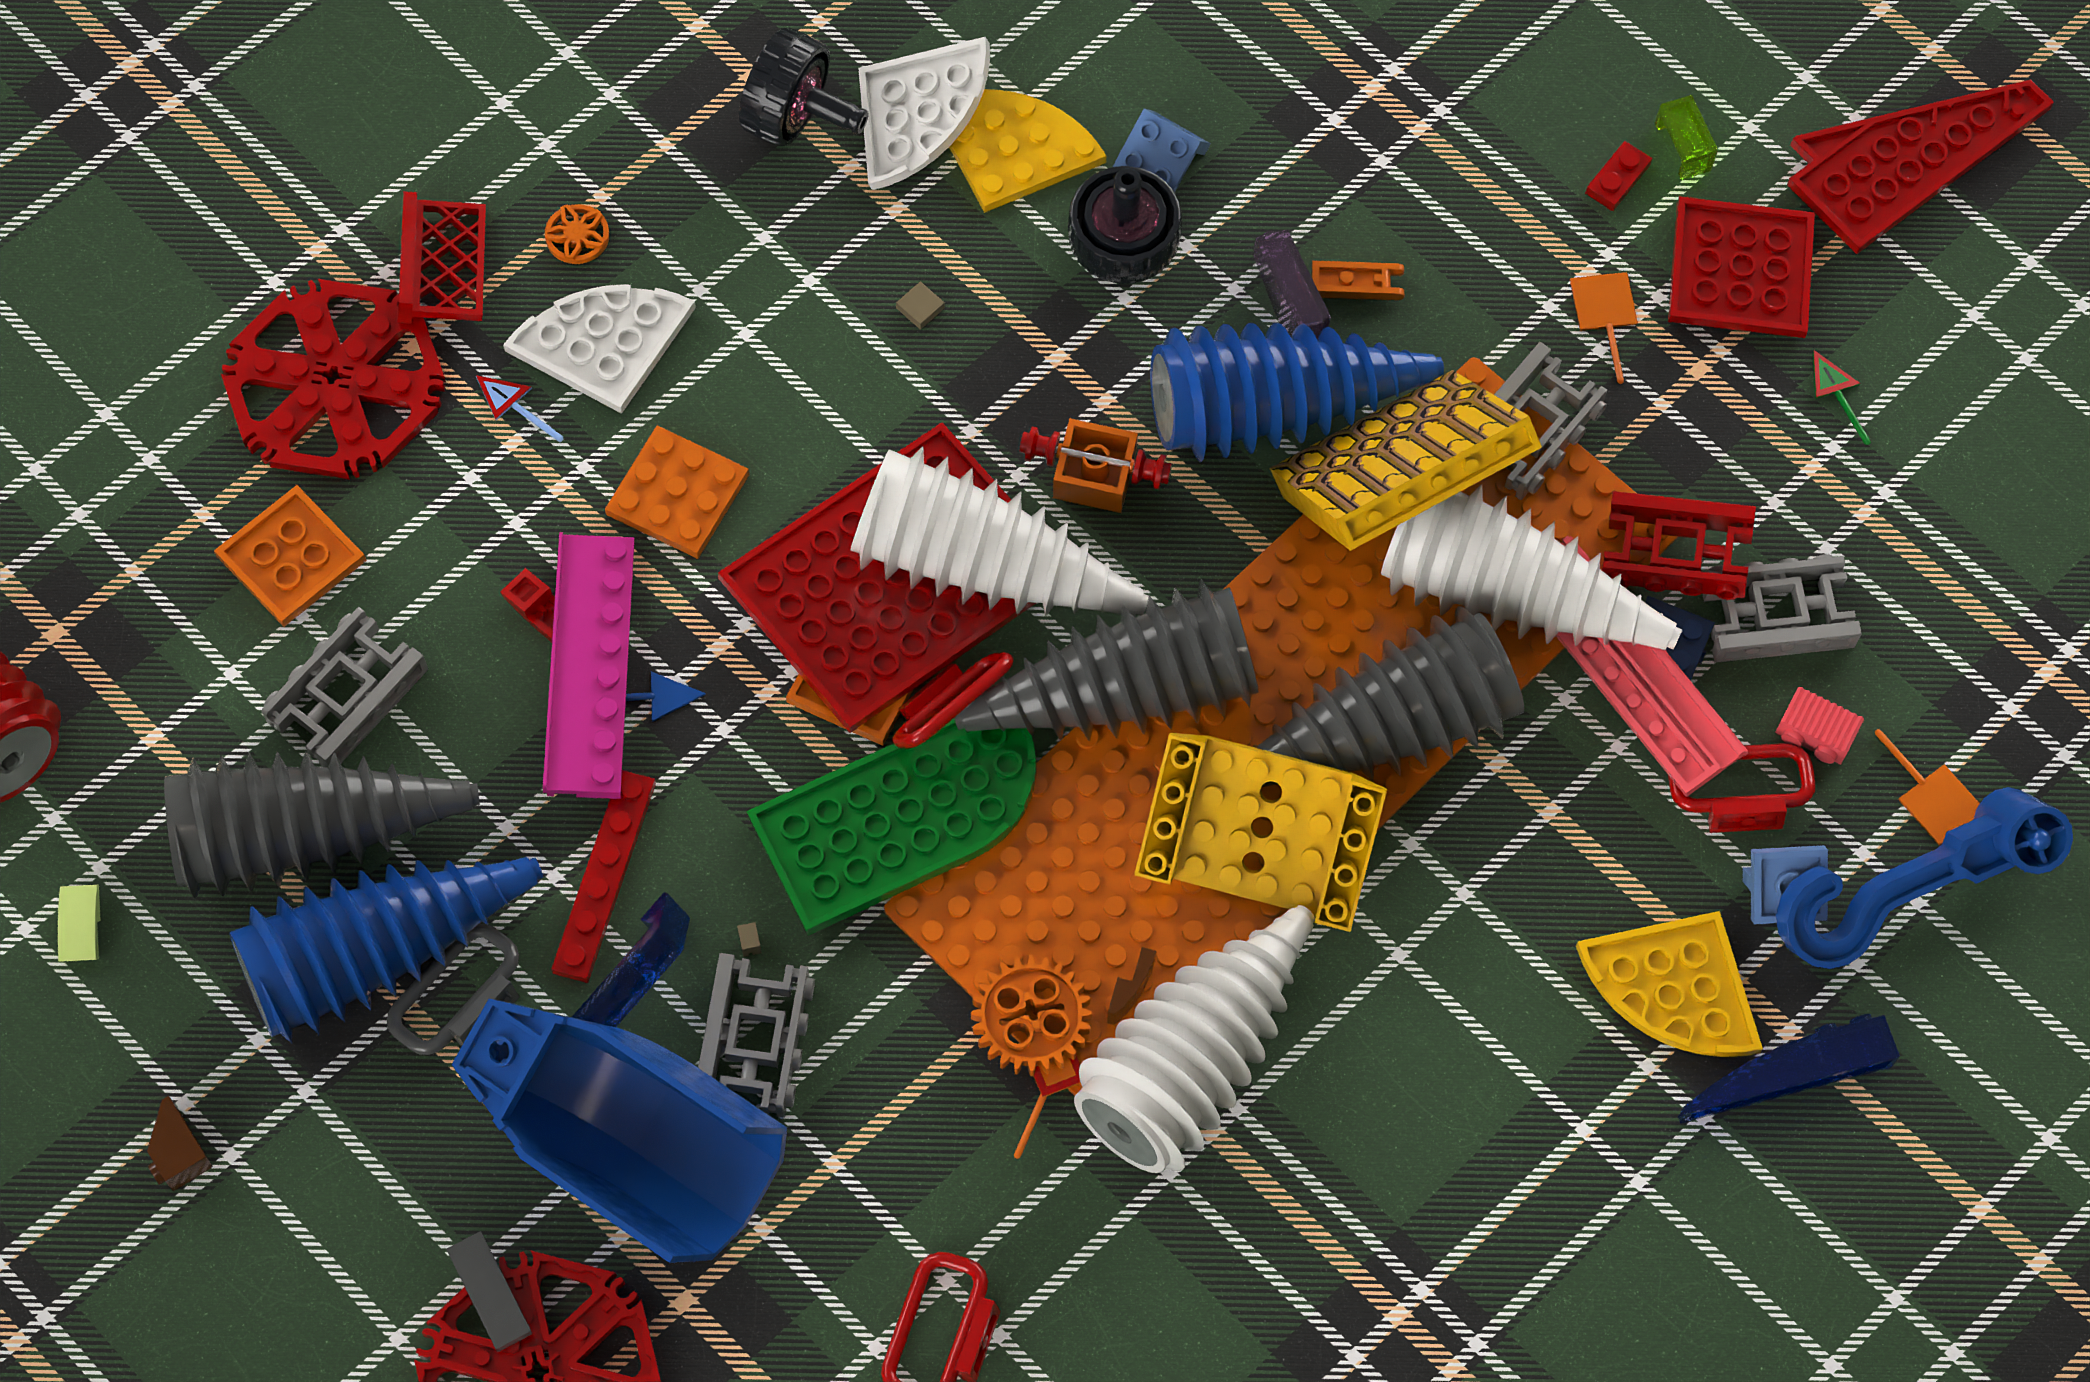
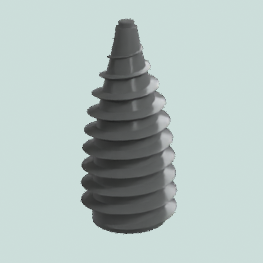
M1200 579L1198 595L1195 598L1186 600L1178 589L1174 587L1172 604L1161 609L1149 595L1146 613L1135 618L1122 605L1120 623L1109 627L1097 614L1095 633L1086 638L1072 626L1071 643L1059 651L1047 640L1046 657L1035 664H1032L1024 657L1023 670L1008 679L1002 677L1001 683L986 690L955 717L958 730L965 728L966 732L1001 729L1004 732L1008 728H1027L1028 732L1033 735L1035 728H1053L1058 738L1062 740L1065 727L1067 726L1079 727L1090 741L1094 725H1107L1118 739L1121 722L1134 721L1145 735L1148 718L1160 716L1172 730L1176 712L1187 711L1195 722L1199 724L1201 707L1214 705L1224 718L1229 700L1242 698L1250 707L1251 695L1257 694L1259 691L1247 641L1231 589L1229 587L1212 592L1204 581Z
M1458 606L1455 610V624L1451 626L1439 616H1432L1430 620V636L1426 638L1415 628L1409 627L1406 632V647L1402 650L1393 642L1384 640L1382 644V660L1377 663L1367 654L1360 653L1358 661L1359 673L1354 677L1341 667H1337L1335 671L1336 687L1331 692L1315 683L1313 685L1314 702L1307 709L1294 702L1292 704L1293 718L1282 728L1274 724L1272 727L1273 734L1261 744L1253 745V747L1348 772L1361 770L1373 782L1375 765L1388 764L1401 776V758L1414 756L1427 768V750L1440 747L1453 759V741L1463 737L1478 749V731L1490 728L1498 737L1503 739V721L1524 713V702L1512 665L1491 624L1481 613L1472 615L1464 607ZM1269 781L1264 783L1261 787L1278 785V783Z
M278 751L271 768H258L249 752L243 769H230L223 756L220 755L216 770L202 772L194 757H192L187 774L169 775L164 778L166 819L174 875L177 886H187L194 898L198 897L202 883L214 882L218 891L224 897L230 879L239 877L242 878L249 891L253 892L258 875L269 872L277 886L280 887L285 870L297 867L304 879L308 881L313 863L325 860L335 874L340 856L352 851L362 865L367 847L380 842L387 852H390L392 838L408 831L415 837L417 828L435 821L440 823L443 818L472 810L473 806L480 805L477 783L470 784V781L450 780V778H447V780L423 777L421 772L418 776L398 774L393 763L390 765L387 773L370 770L364 756L357 770L343 768L335 752L328 768L314 766L307 751H305L300 767L286 766Z

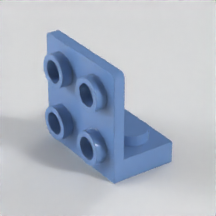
M1144 108L1113 167L1130 166L1150 171L1168 183L1175 192L1195 154L1205 155L1211 143L1159 113Z

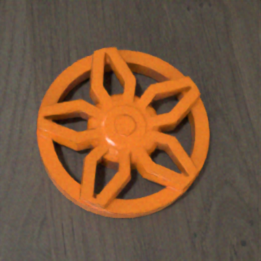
M567 204L560 207L548 220L545 227V240L549 251L557 259L570 264H583L596 259L604 252L609 242V228L605 217L598 209L581 204ZM577 213H584L581 220H579ZM570 214L574 220L569 222L566 219V215ZM595 218L592 223H586L588 220ZM561 219L562 225L554 226ZM599 224L603 227V237L594 231ZM559 232H562V233H563V235H561V236H559V235H552V234L559 233ZM591 238L596 239L598 242L591 241ZM552 242L564 243V253L559 251ZM569 247L574 248L571 255L569 254ZM584 247L594 249L587 254L579 255Z

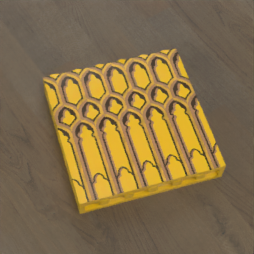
M1451 370L1376 412L1354 422L1353 425L1339 430L1270 467V470L1282 497L1351 551L1542 448V445L1529 415Z

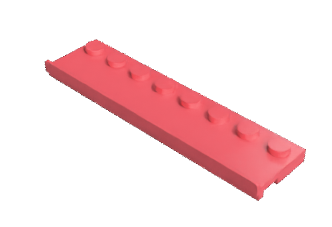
M1566 536L1562 539L1561 544L1566 546L1573 540V537ZM1578 545V554L1589 562L1591 559ZM1559 632L1556 635L1558 640L1686 797L1738 759L1748 754L1746 747L1666 650L1640 644L1633 646L1632 643L1610 640L1607 645H1604L1603 638L1587 636L1575 646L1573 633Z

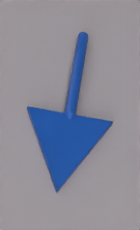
M651 671V692L626 694V701L652 700V722L706 695V693Z

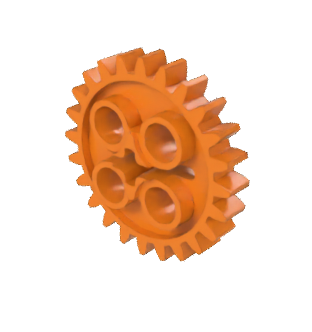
M1029 955L1027 965H1022L1016 956L1014 957L1013 968L1009 969L1006 964L1001 962V974L999 976L991 971L987 973L990 985L985 983L978 984V991L983 996H973L972 999L973 1005L979 1008L971 1011V1020L979 1022L972 1026L973 1035H983L978 1040L979 1048L991 1046L988 1051L989 1060L996 1058L998 1055L1001 1056V1069H1004L1011 1062L1014 1063V1072L1017 1075L1021 1071L1022 1066H1028L1030 1076H1034L1036 1066H1041L1045 1074H1049L1050 1063L1054 1062L1062 1069L1064 1068V1055L1073 1060L1076 1058V1051L1073 1045L1084 1048L1085 1039L1080 1034H1090L1091 1026L1083 1022L1092 1019V1010L1084 1009L1090 1004V996H1079L1084 991L1085 984L1083 982L1072 984L1075 979V972L1070 971L1063 975L1062 962L1056 964L1052 969L1049 967V959L1046 956L1040 965L1035 964L1033 955ZM1041 987H1047L1054 992V995L1049 999H1041L1035 995V992ZM1004 997H1013L1018 1001V1004L1012 1009H1006L999 1005V1001ZM1058 1005H1062L1064 1007L1063 1010H1058L1054 1008ZM1032 1010L1033 1014L1037 1015V1019L1031 1020L1029 1015H1026V1011ZM1001 1020L1009 1021L1006 1025L999 1024ZM1050 1022H1059L1065 1029L1061 1033L1052 1034L1046 1031L1045 1026ZM1015 1031H1021L1027 1034L1029 1038L1025 1042L1017 1044L1009 1040L1008 1037Z

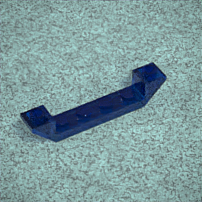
M664 892L640 919L649 928L648 931L574 1013L572 1018L617 1027L682 953L690 917L668 893Z

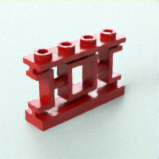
M1613 491L1609 529L1624 530L1625 538L1622 553L1604 551L1602 571L1612 579L1622 574L1620 584L1624 587H1644L1653 592L1673 590L1680 591L1688 596L1709 594L1716 595L1724 600L1745 598L1749 567L1731 565L1733 543L1752 544L1756 506ZM1634 523L1655 524L1654 538L1633 536ZM1706 530L1727 532L1726 546L1705 544ZM1662 535L1697 538L1695 560L1659 557ZM1631 550L1652 552L1650 566L1629 564ZM1702 558L1724 560L1722 574L1701 572Z

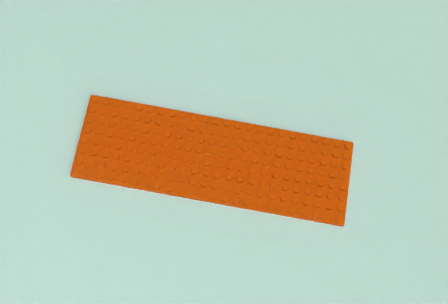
M1475 357L1470 358L1456 371L1493 395L1505 383L1500 376ZM1529 406L1523 411L1529 415L1536 434L1540 439L1553 423ZM1570 443L1564 450L1566 455L1555 470L1549 467L1543 475L1545 480L1536 493L1531 494L1528 492L1522 500L1515 497L1517 491L1504 487L1506 479L1511 473L1507 468H1503L1461 491L1470 496L1482 484L1483 502L1492 507L1507 496V513L1516 519L1531 508V526L1540 532L1555 521L1554 538L1562 543V539L1566 536H1572L1573 539L1578 536V545L1590 559L1601 553V570L1604 561V551L1622 553L1625 538L1624 530L1609 529L1612 492L1636 493L1578 443L1575 446ZM1545 449L1538 458H1535L1534 456L1529 454L1521 459L1522 461L1527 463L1525 474L1522 476V478L1529 472V470L1534 466V464L1540 459V457L1546 452L1547 449ZM1303 514L1223 588L1230 587L1256 676L1259 693L1251 695L1250 707L1242 698L1229 700L1224 718L1214 705L1201 707L1199 724L1195 722L1187 711L1176 712L1172 730L1160 716L1148 718L1145 735L1134 721L1121 722L1118 739L1107 725H1094L1090 741L1079 727H1074L1036 763L1035 786L1028 807L1018 824L1000 843L984 854L893 896L884 905L885 914L972 998L973 996H983L978 991L979 983L990 985L987 978L989 971L994 972L998 976L1001 974V962L1006 964L1009 969L1014 967V957L1016 956L1022 965H1027L1029 955H1033L1036 965H1040L1046 956L1049 959V967L1052 969L1056 964L1062 962L1063 975L1070 971L1075 972V979L1072 984L1080 982L1085 984L1084 991L1079 996H1090V1004L1084 1009L1092 1010V1019L1083 1022L1091 1026L1090 1034H1080L1085 1039L1084 1048L1073 1045L1077 1058L1081 1064L1083 1060L1097 1057L1099 1043L1107 1038H1115V1029L1118 1023L1125 1019L1134 1018L1135 1008L1138 1003L1144 1000H1154L1155 989L1160 984L1175 982L1177 970L1188 965L1197 966L1198 958L1205 952H1223L1224 944L1228 941L1249 940L1251 932L1265 929L1276 918L1281 917L1289 910L1173 879L1169 885L1134 876L1169 733L1212 736L1251 747L1259 745L1273 734L1272 727L1274 724L1282 728L1293 718L1292 704L1294 702L1305 709L1314 702L1313 685L1315 683L1331 692L1336 687L1335 671L1337 667H1341L1354 677L1359 673L1358 661L1360 653L1367 654L1377 663L1382 660V644L1384 640L1393 642L1402 650L1406 647V632L1409 627L1415 628L1426 638L1430 636V620L1432 616H1439L1451 626L1455 624L1456 608L1462 605L1454 604L1445 614L1440 615L1439 597L1429 595L1418 606H1415L1414 588L1404 585L1396 594L1391 596L1390 578L1382 576L1381 570L1397 526L1350 551ZM1635 522L1633 536L1654 538L1655 524ZM1662 535L1659 556L1678 536ZM1631 550L1629 564L1650 566L1652 552ZM1480 612L1491 624V615ZM1506 620L1495 631L1512 665L1520 690L1525 688L1565 648L1556 636L1549 644H1546L1545 631L1541 627H1532L1521 639L1518 638V626L1515 621ZM1464 737L1453 741V757L1468 743ZM1440 747L1427 750V768L1414 756L1401 758V776L1388 764L1375 765L1373 782L1387 788L1377 831L1451 760ZM1361 770L1350 771L1371 781ZM1279 784L1261 787L1262 795L1268 800H1276L1282 795V789ZM1257 817L1252 822L1254 831L1259 835H1268L1273 831V824L1266 817ZM1249 852L1243 858L1244 864L1248 869L1259 870L1264 866V859L1257 852ZM1142 947L1155 950V964L1139 999L1115 1025L1108 1024V1010L1117 978L1132 981ZM1041 987L1037 989L1035 995L1041 999H1049L1054 995V992L1050 988ZM1004 997L999 1001V1005L1006 1009H1012L1018 1004V1001L1013 997ZM1058 1005L1054 1009L1063 1010L1064 1007ZM1032 1010L1026 1011V1015H1029L1031 1020L1037 1019V1015H1034ZM1001 1020L999 1024L1006 1025L1009 1021ZM1050 1022L1045 1026L1046 1031L1052 1034L1061 1033L1065 1029L1059 1022ZM1021 1031L1011 1033L1019 1043H1023L1029 1038L1027 1034ZM1080 1083L1067 1089L1075 1096L1081 1090L1082 1085Z

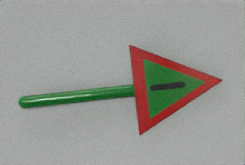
M1813 350L1815 399L1834 394L1863 443L1869 445L1871 441L1841 392L1859 386L1860 383Z

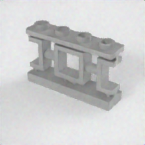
M1542 342L1536 345L1494 394L1522 412L1529 406L1553 423L1539 439L1542 448L1531 453V455L1538 458L1545 449H1547L1546 452L1523 478L1527 463L1521 459L1505 467L1511 473L1507 477L1504 487L1517 491L1515 497L1520 500L1528 492L1531 494L1536 493L1545 480L1544 473L1549 467L1555 470L1566 455V452H1564L1566 447L1570 443L1575 446L1586 432L1587 428L1584 426L1590 419L1596 421L1607 406L1604 402L1607 389L1603 386L1596 389L1595 383L1589 380L1579 392L1557 377L1555 374L1559 370L1562 360L1557 357L1554 359L1550 357L1551 349ZM1543 369L1544 371L1541 373L1539 383L1551 391L1546 398L1528 388ZM1562 399L1577 410L1588 400L1568 426L1563 429L1569 415L1556 407Z
M1823 554L1811 560L1798 561L1796 558H1787L1773 564H1763L1762 562L1747 563L1744 566L1749 567L1746 587H1749L1750 602L1735 603L1734 600H1724L1716 595L1703 594L1704 602L1722 601L1726 624L1714 625L1711 632V639L1714 640L1712 653L1715 663L1855 648L1862 635L1860 623L1855 621V611L1837 612L1832 588L1843 587L1847 580V574L1843 570L1845 566L1843 556L1833 557L1830 554ZM1723 565L1714 566L1705 572L1722 574ZM1819 579L1817 584L1820 595L1805 596L1802 581ZM1791 593L1796 617L1767 620L1762 595ZM1823 609L1826 624L1809 626L1810 617L1808 610ZM1753 616L1756 632L1739 633L1738 617Z
M360 607L352 614L348 613L340 620L337 630L328 639H324L317 644L309 660L304 665L297 666L291 672L288 682L279 691H274L268 696L261 710L266 722L272 727L275 726L281 733L295 720L313 734L314 737L305 747L308 754L318 759L320 765L324 768H328L334 752L340 763H342L428 671L424 656L413 647L409 649V646L404 642L392 654H389L372 641L371 638L379 631L377 622L373 618L367 617L365 611ZM355 640L358 645L366 650V653L356 663L343 654ZM378 660L391 669L379 684L377 679L368 673L369 669ZM342 669H345L362 682L363 685L343 706H340L322 691ZM306 692L318 702L307 715L294 706ZM329 712L342 721L330 736L325 729L318 725Z
M719 953L698 1068L716 1079L722 1045H726V1061L743 1063L740 1078L720 1075L719 1082L732 1091L763 1095L761 1110L766 1114H770V1112L776 1113L777 1117L785 1118L786 1108H793L796 1085H792L791 1080L793 1071L799 1072L801 1067L802 1049H797L799 1035L806 1036L809 1014L803 1012L805 1000L812 1001L815 979L809 978L808 966L800 965V969L794 968L793 965H786L783 982L749 977L751 968L749 959L735 960V956L732 954ZM735 974H738L739 990L756 992L754 1006L734 1004L731 1019H727ZM795 982L797 987L790 1026L785 1027L786 1012L768 1009L770 996L772 994L790 997L792 985ZM741 1019L775 1024L770 1053L736 1048ZM780 1053H785L777 1099L772 1098L774 1091L773 1083L755 1080L758 1065L778 1068Z

